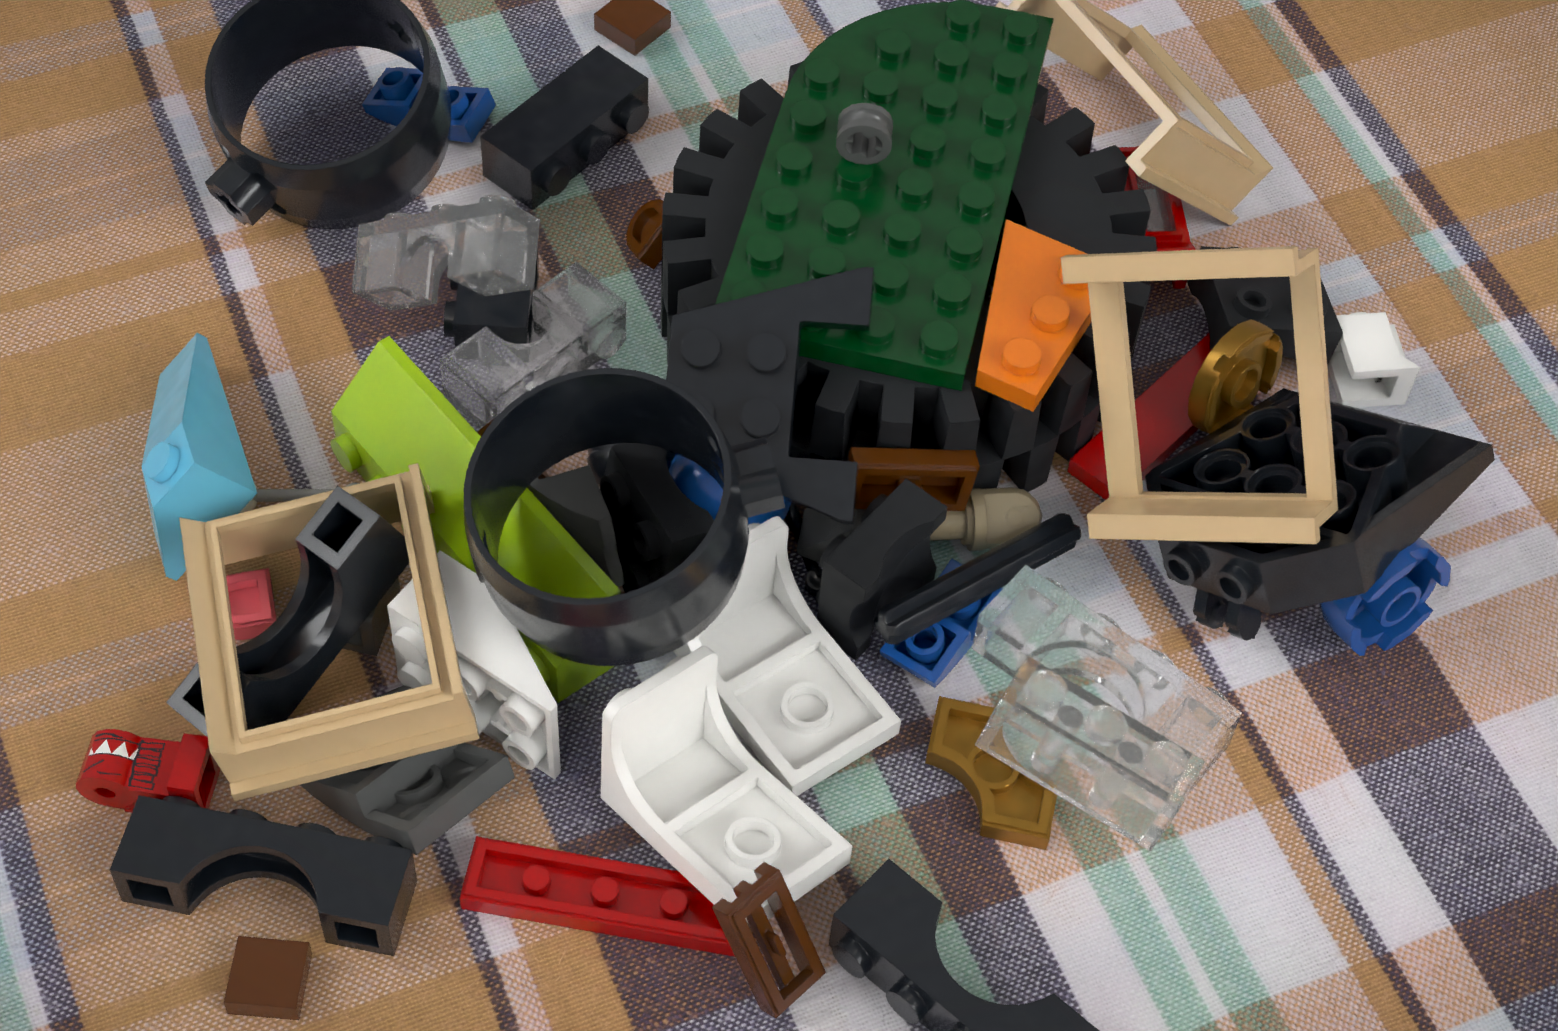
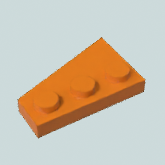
M1006 219L977 369L976 387L1034 412L1092 322L1088 283L1063 284L1061 257L1087 253Z

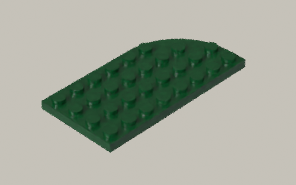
M968 0L930 2L896 7L863 17L838 30L819 44L801 63L787 88L715 304L861 267H873L875 278L870 331L803 327L801 330L799 356L962 391L1054 18L975 4ZM873 103L883 107L891 114L893 119L891 152L878 163L865 165L850 162L842 157L836 148L838 117L843 109L852 104Z

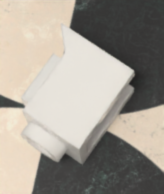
M1355 312L1349 315H1336L1343 334L1327 368L1338 403L1355 408L1405 404L1421 367L1405 358L1395 325L1389 324L1386 312Z

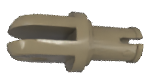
M1014 487L972 488L965 511H947L945 521L931 534L930 541L960 539L963 546L966 545L969 551L993 549L1040 524L1042 512L1037 500L1024 489Z

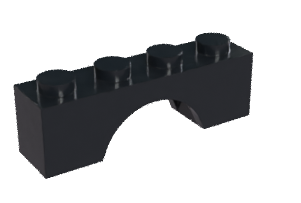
M338 485L295 538L300 553L301 567L295 592L287 607L263 633L244 644L236 646L248 730L283 722L290 717L409 564L405 536L383 517ZM197 662L166 703L207 736Z
M138 796L110 867L111 875L122 902L190 915L211 893L229 883L247 878H271L284 881L300 889L315 904L318 909L326 943L389 956L395 955L417 884L412 850L403 848L401 844L392 839L371 836L361 840L336 835L331 829L315 823H301L296 827L271 822L264 816L245 809H235L230 813L201 808L194 801L180 796H166L163 800Z
M890 859L833 914L829 946L832 948L835 959L851 975L857 978L866 976L885 992L886 999L893 1010L909 1023L917 1024L920 1022L930 1031H1099L1055 994L1027 1004L1004 1005L981 999L962 988L947 972L939 957L936 946L935 934L943 902Z

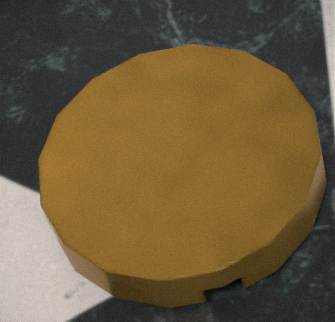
M1252 319L1239 323L1227 332L1210 351L1195 377L1189 395L1188 416L1193 426L1210 434L1254 407L1250 403L1254 400L1258 391L1267 394L1271 390L1281 366L1283 352L1280 336L1273 333L1274 331L1271 328Z

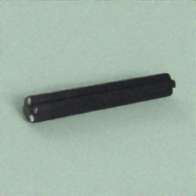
M1059 513L880 608L878 616L874 619L876 631L881 633L886 643L899 644L1073 549L1076 541L1081 538L1080 526L1074 524L1071 516L1066 513Z

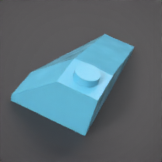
M199 333L195 334L159 375L141 466L154 534L166 577L175 581L186 571L179 517L207 522L239 514L257 494L208 339Z

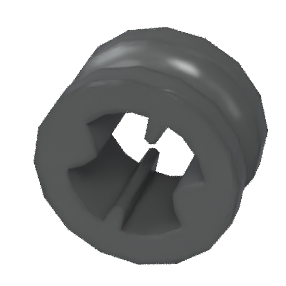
M857 103L843 109L838 117L836 148L839 154L850 162L865 165L878 163L885 159L891 152L893 119L891 114L883 107L873 103Z

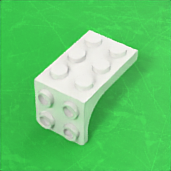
M775 516L762 524L752 523L748 525L749 541L742 574L728 604L703 632L673 652L677 657L686 656L701 646H708L718 655L717 691L726 719L764 767L798 796L898 735L901 720L820 624L808 607L796 584L788 559L789 527L779 516Z
M701 646L686 656H678L672 659L660 672L634 688H626L618 692L609 701L602 714L600 798L714 905L722 898L732 903L737 898L733 888L742 880L750 884L756 882L758 879L754 870L763 862L780 870L794 902L850 863L852 845L753 758L733 732L723 712L717 691L718 655L708 646ZM766 899L761 905L769 920L774 917V914Z

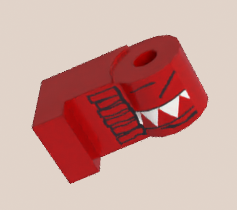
M104 729L92 735L76 781V789L83 797L92 802L124 809L125 812L132 813L139 795L163 800L166 796H180L194 801L201 808L209 809L221 769L209 751L207 736L183 733L181 742L144 738L118 729Z

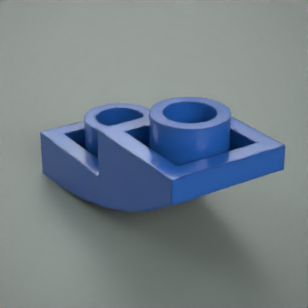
M386 68L362 103L365 112L397 127L411 109L418 95L423 73L418 68ZM448 86L451 99V131L449 140L473 143L495 108L496 103L489 88Z
M951 558L939 577L963 564ZM1002 587L899 644H888L885 642L880 649V655L936 688L963 658L1006 600V590Z

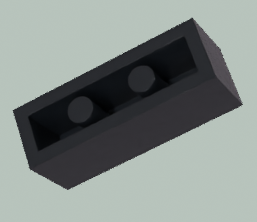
M599 45L480 136L483 176L531 210H534L550 196L560 194L570 180L590 164L594 165L600 162L611 147L626 135L637 132L644 125L649 115L648 78Z

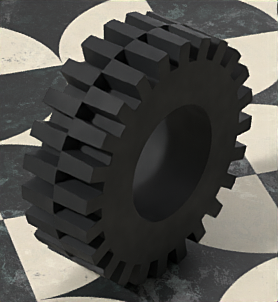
M802 62L790 66L788 86ZM762 78L740 90L738 120L716 109L700 125L699 151L683 148L674 165L673 193L665 192L662 212L660 326L662 337H667V365L672 315L708 307L716 303L784 99ZM1040 84L1037 87L989 279L992 287L994 285L1006 219L1087 254L1157 251L1156 237L1145 236L1151 209L1144 190L1124 191L1129 171V165L1125 161L1126 157L1116 145L1090 153L1095 123L1076 107L1049 124L1044 125L1049 89ZM1150 281L1123 282L1131 361L1151 290ZM991 297L984 300L962 391L799 356L790 457L849 461L848 455L851 447L975 450L980 467L973 488H997L1003 469L1019 489H1024L1027 492L1036 489L1047 482L1055 452L1069 462L1070 458L1092 439L1096 422L1102 423L1092 322L1034 412L975 386Z

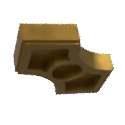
M939 696L925 764L935 766L951 774L969 791L979 812V836L1046 850L1050 839L1059 780L1054 776L1036 770L1017 754L1005 731V711L1003 709Z

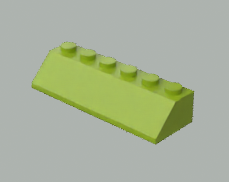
M388 336L377 343L331 410L336 437L330 442L332 450L339 463L347 472L351 473L357 470L366 482L408 472V465L418 463L426 485H429L432 493L435 513L430 514L437 553L439 551L444 552L476 573L465 533L464 483L470 458L481 436L395 341ZM526 488L514 504L504 524L499 543L498 564L523 583L540 591L558 596L601 598L621 594V590L534 494ZM518 630L552 696L558 703L614 667L583 664L561 658L536 645Z

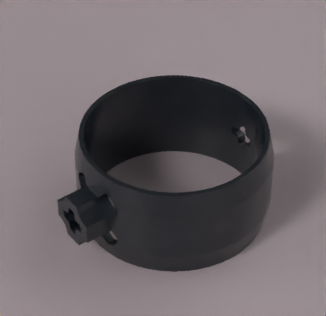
M251 0L227 22L212 46L206 65L204 83L207 113L215 138L227 161L205 181V184L210 194L223 205L230 215L242 224L249 223L253 226L270 210L290 222L317 229H347L363 226L386 218L408 205L423 192L438 172L445 158L450 139V92L436 48L429 34L401 0ZM345 46L376 48L405 59L423 73L418 95L411 109L398 126L375 145L348 158L322 164H290L263 157L241 144V132L247 111L262 87L280 70L314 52Z
M622 368L587 369L568 373L537 385L522 394L497 415L483 433L470 458L464 483V525L472 561L479 581L485 584L500 612L521 633L546 651L567 660L595 666H619L645 662L680 648L703 632L728 604L740 580L749 541L748 518L785 508L776 466L766 437L730 446L723 431L706 408L684 389L658 376ZM619 443H640L662 447L696 462L723 489L720 507L714 523L696 550L673 571L642 588L610 597H564L531 587L513 577L498 564V550L503 527L518 498L539 475L561 460L578 452L598 446Z

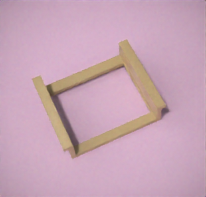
M1013 0L1009 6L1001 1L997 3L995 7L1054 18L1047 47L1048 50L1100 81L1115 67L1163 120L1125 160L1140 178L1230 226L1239 218L1232 210L1273 167L1142 24L1130 28L1088 0ZM1132 48L1137 51L1211 134L1184 119L1174 110L1126 57V54Z
M1298 246L1079 254L1061 257L1063 284L1088 283L1109 498L1087 513L1089 539L1317 544L1320 541L1319 527L1338 511L1318 248L1298 250ZM1289 276L1307 494L1143 491L1123 282Z
M418 463L408 465V472L343 487L342 489L375 511L388 523L392 524L402 521L432 684L251 730L247 729L225 565L298 547L295 538L333 490L207 522L179 517L209 751L229 781L231 796L235 801L480 739L475 713L462 683L430 519V514L435 513L432 493L429 485H426Z

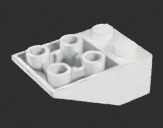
M439 551L437 555L462 683L475 713L479 734L483 732L502 744L507 755L521 767L529 770L536 767L555 780L561 773L556 701L517 628L500 612L485 584L479 581L475 572L444 552ZM412 579L387 605L398 679L404 686L417 688L432 684Z

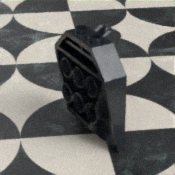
M1283 388L1156 466L1145 475L1147 490L1150 492L1307 494L1299 392ZM1330 401L1338 511L1319 527L1320 541L1317 544L1158 540L1167 576L1179 584L1197 588L1193 613L1197 616L1196 621L1200 624L1217 629L1223 627L1225 622L1226 627H1229L1227 632L1243 640L1255 639V635L1261 625L1262 612L1260 611L1275 614L1366 593L1383 575L1397 554L1412 545L1495 460L1492 444Z

